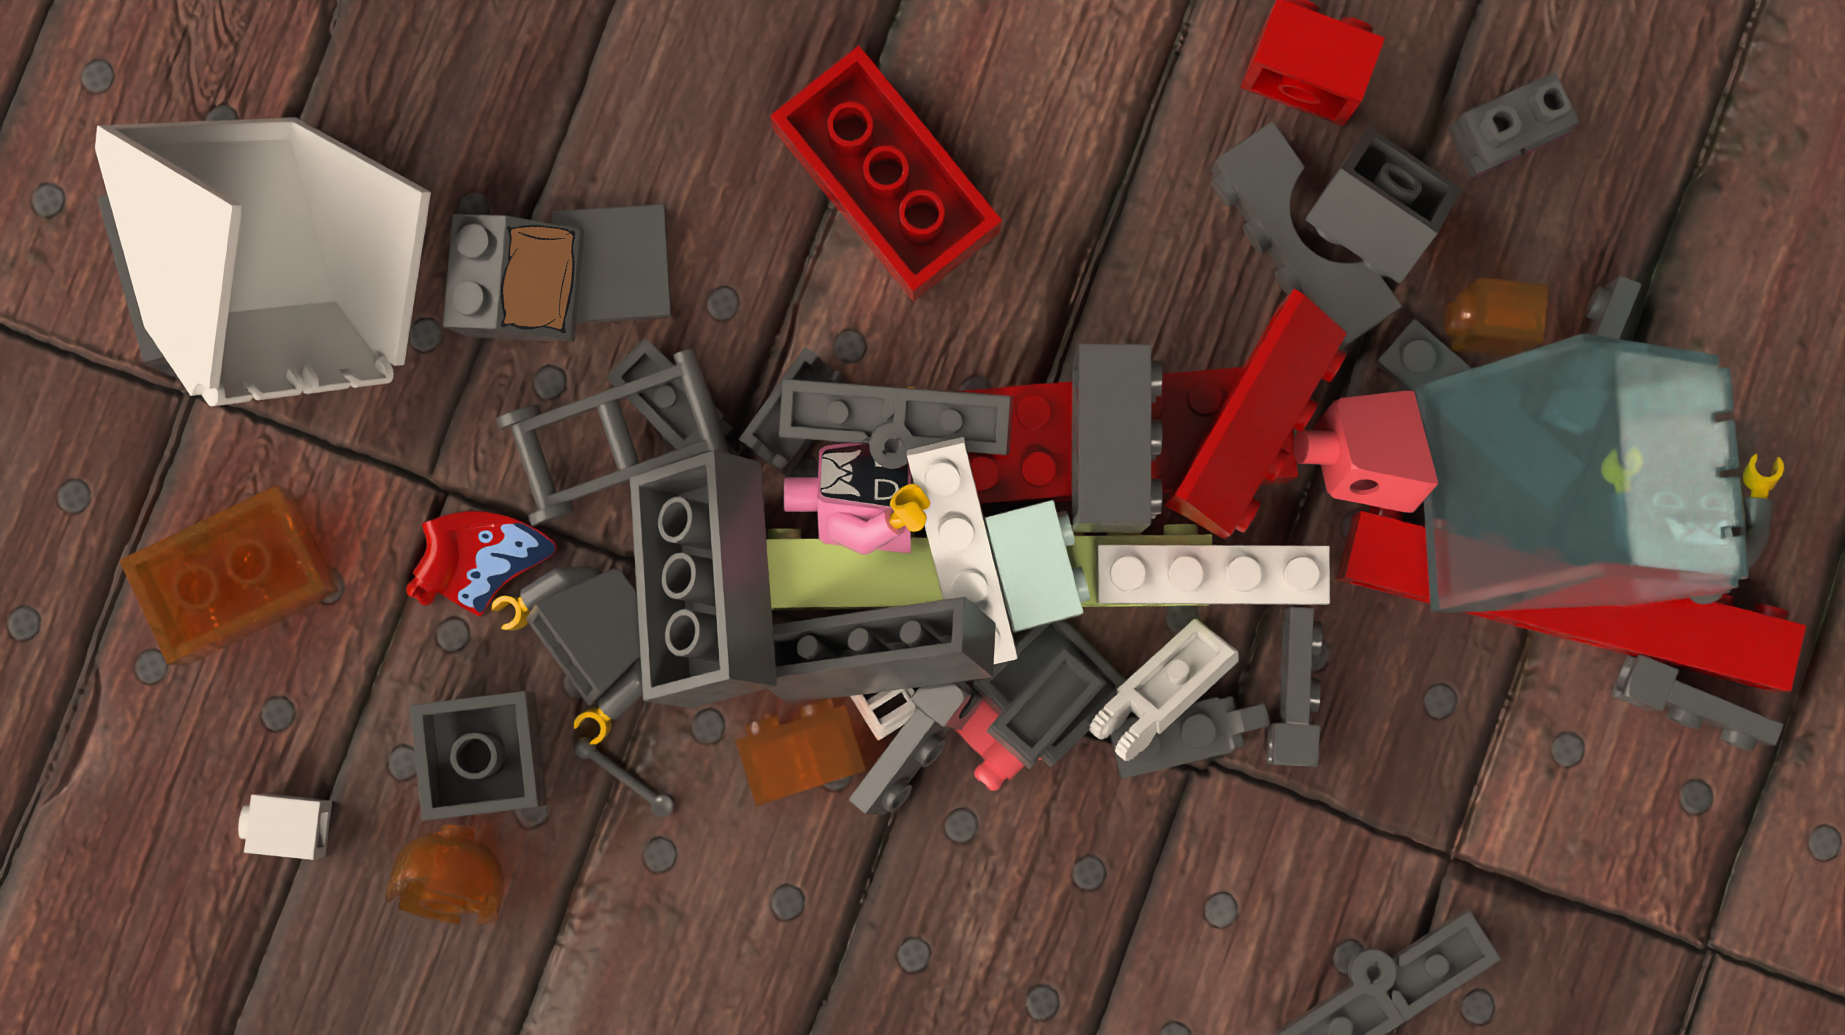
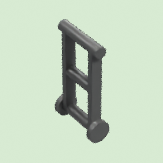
M695 348L674 354L673 357L676 365L546 413L541 414L539 405H532L511 411L495 419L499 430L511 428L538 511L528 515L532 526L568 516L575 512L572 501L630 481V477L712 450L731 454ZM681 378L702 441L639 463L619 400ZM597 409L618 471L556 493L536 430Z

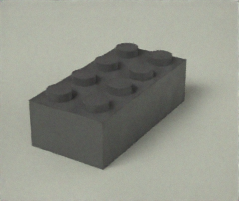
M712 450L630 477L643 701L694 708L776 687L777 679L761 462Z

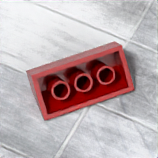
M1293 289L1275 311L1164 504L1223 539L1231 536L1234 529L1242 533L1246 531L1261 505L1259 501L1253 499V496L1262 480L1266 479L1271 483L1274 482L1290 454L1281 448L1292 428L1301 433L1318 406V402L1310 397L1320 379L1330 383L1347 355L1345 351L1339 348L1347 333L1303 293Z

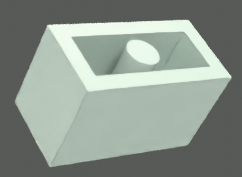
M1051 500L985 518L1013 633L1083 614L1081 602L1090 600V595L1082 567L1072 569L1066 546L1075 544L1067 511L1056 513L1054 501Z

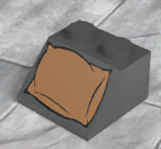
M453 214L443 327L470 338L575 342L584 230L511 216Z

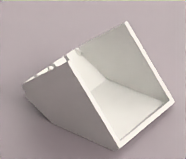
M295 117L97 126L95 150L144 327L191 396L202 395L209 406L249 402L252 398L255 400L296 396L300 395L302 391L306 394L347 389L350 385L357 388L388 384L393 380L394 372L391 364L398 366L405 363L431 196L430 191Z

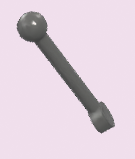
M581 737L576 741L574 751L578 757L592 759L651 803V809L655 815L665 817L673 811L674 801L670 795L656 794L597 750L596 744H589L593 740L592 738Z

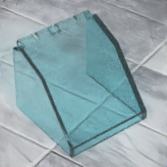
M1580 334L1417 386V404L1439 483L1424 500L1431 611L1456 613L1641 604L1730 593V589L1739 587L1738 580L1749 578L1746 539L1744 535L1725 538L1724 529L1744 525L1741 482L1739 477L1720 478L1719 472L1739 467L1736 426L1733 419L1715 423L1714 415L1734 410L1731 369L1716 368L1719 367V357L1715 354Z

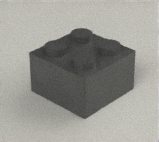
M1368 126L1336 171L1305 220L1314 225L1317 232L1325 240L1333 244H1342L1361 257L1371 271L1381 276H1389L1400 284L1438 234L1462 188Z
M521 691L410 705L422 821L547 805L535 692Z

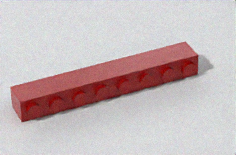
M1370 505L1369 512L1360 511L1352 515L1336 578L1337 581L1636 658L1638 654L1671 667L1772 693L1791 692L1806 625L1788 621L1789 611L1785 609L1755 604L1754 610L1749 611L1734 607V597L1727 594H1722L1717 601L1710 604H1699L1692 601L1689 595L1677 592L1678 589L1658 588L1652 585L1647 575L1644 577L1643 583L1622 578L1624 569L1611 564L1590 561L1589 567L1586 569L1567 564L1569 555L1560 551L1535 547L1532 555L1512 550L1514 541L1498 535L1480 533L1478 541L1457 535L1458 526L1439 520L1425 519L1423 526L1403 522V512Z

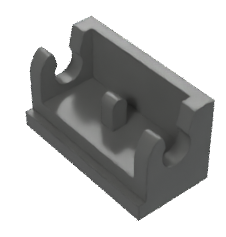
M806 347L801 351L739 438L743 447L786 477L791 475L815 440L779 437L783 379L848 383V379L840 371H834L821 361L818 355Z

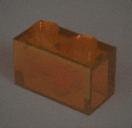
M1479 277L1456 296V302L1449 301L1444 328L1446 335H1453L1451 351L1519 358L1543 343L1549 285Z
M824 699L800 707L799 711L802 719L780 725L777 715L745 725L747 737L737 739L735 742L756 806L867 770L846 705L834 708L832 699Z

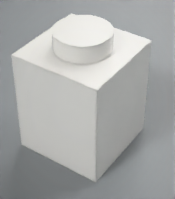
M266 793L251 795L250 805L245 804L239 818L240 839H246L244 853L310 860L324 858L326 856L332 800Z

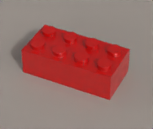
M859 45L770 115L773 131L913 302L1000 233L1002 219Z

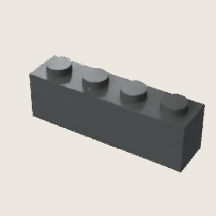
M966 597L774 624L773 638L777 686L768 688V690L786 703L793 704L993 677L996 623Z

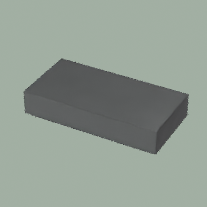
M1062 645L989 726L986 732L1030 770L1106 682L1068 648Z

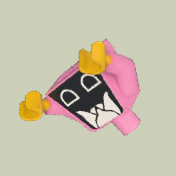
M848 442L825 445L819 450L818 477H785L784 479L785 512H818L819 539L823 543L841 545L862 555L870 554L875 550L911 553V531H919L924 527L927 515L923 510L928 509L931 504L919 485L911 484L909 464L894 469L882 467L874 461L870 453L869 443Z

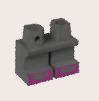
M1555 71L1463 113L1448 128V131L1471 179L1517 159L1520 155L1528 154L1567 136L1571 132L1569 127L1580 121Z

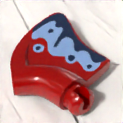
M474 510L443 515L421 524L426 537L427 548L422 559L412 572L415 577L407 584L406 593L411 598L417 599L423 606L431 605L436 595L440 593L460 607L481 617L494 595L504 584L520 573L550 558L556 552L557 545L551 537L540 530L510 516Z

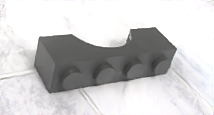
M1272 121L1216 159L1211 169L1215 176L1211 179V184L1218 197L1227 207L1230 208L1235 204L1247 222L1243 225V230L1253 247L1259 253L1267 250L1279 268L1274 272L1275 277L1285 293L1289 295L1293 289L1303 293L1347 333L1339 346L1340 349H1343L1392 316L1402 306L1381 275L1371 271L1363 261L1356 263L1330 261L1315 254L1301 241L1291 220L1290 199L1295 182L1305 167Z

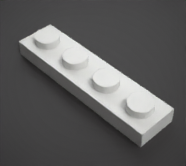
M964 437L907 450L913 482L919 485L931 502L929 508L923 510L927 515L925 529L943 600L966 597L996 623L994 664L1018 659Z
M1098 545L1097 604L1327 605L1330 604L1329 546Z

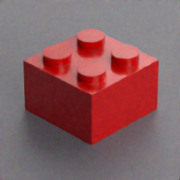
M1276 0L1262 27L1240 88L1344 127L1363 99L1385 37L1374 34V28L1362 20L1343 17L1340 21L1319 13V6L1311 1Z

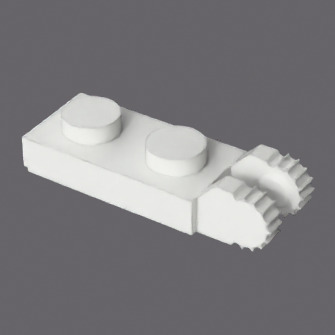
M1197 618L1193 619L1117 689L1118 694L1095 715L1089 730L1098 739L1103 740L1117 730L1125 722L1130 711H1132L1140 719L1130 727L1129 731H1126L1121 736L1115 752L1125 761L1133 760L1135 756H1138L1139 752H1142L1150 744L1156 732L1161 734L1238 662V651Z

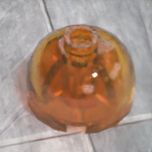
M443 825L440 832L426 833L409 841L398 853L390 873L385 900L389 903L398 896L400 897L399 910L429 920L460 924L461 916L459 914L466 913L478 914L476 925L489 924L497 921L504 893V873L500 860L486 844L474 839L475 832L459 825Z

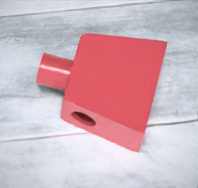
M1406 390L1340 398L1333 401L1314 425V430L1304 429L1301 433L1297 432L1294 438L1293 453L1297 463L1321 465L1327 493L1335 499L1413 513L1439 484L1414 391Z

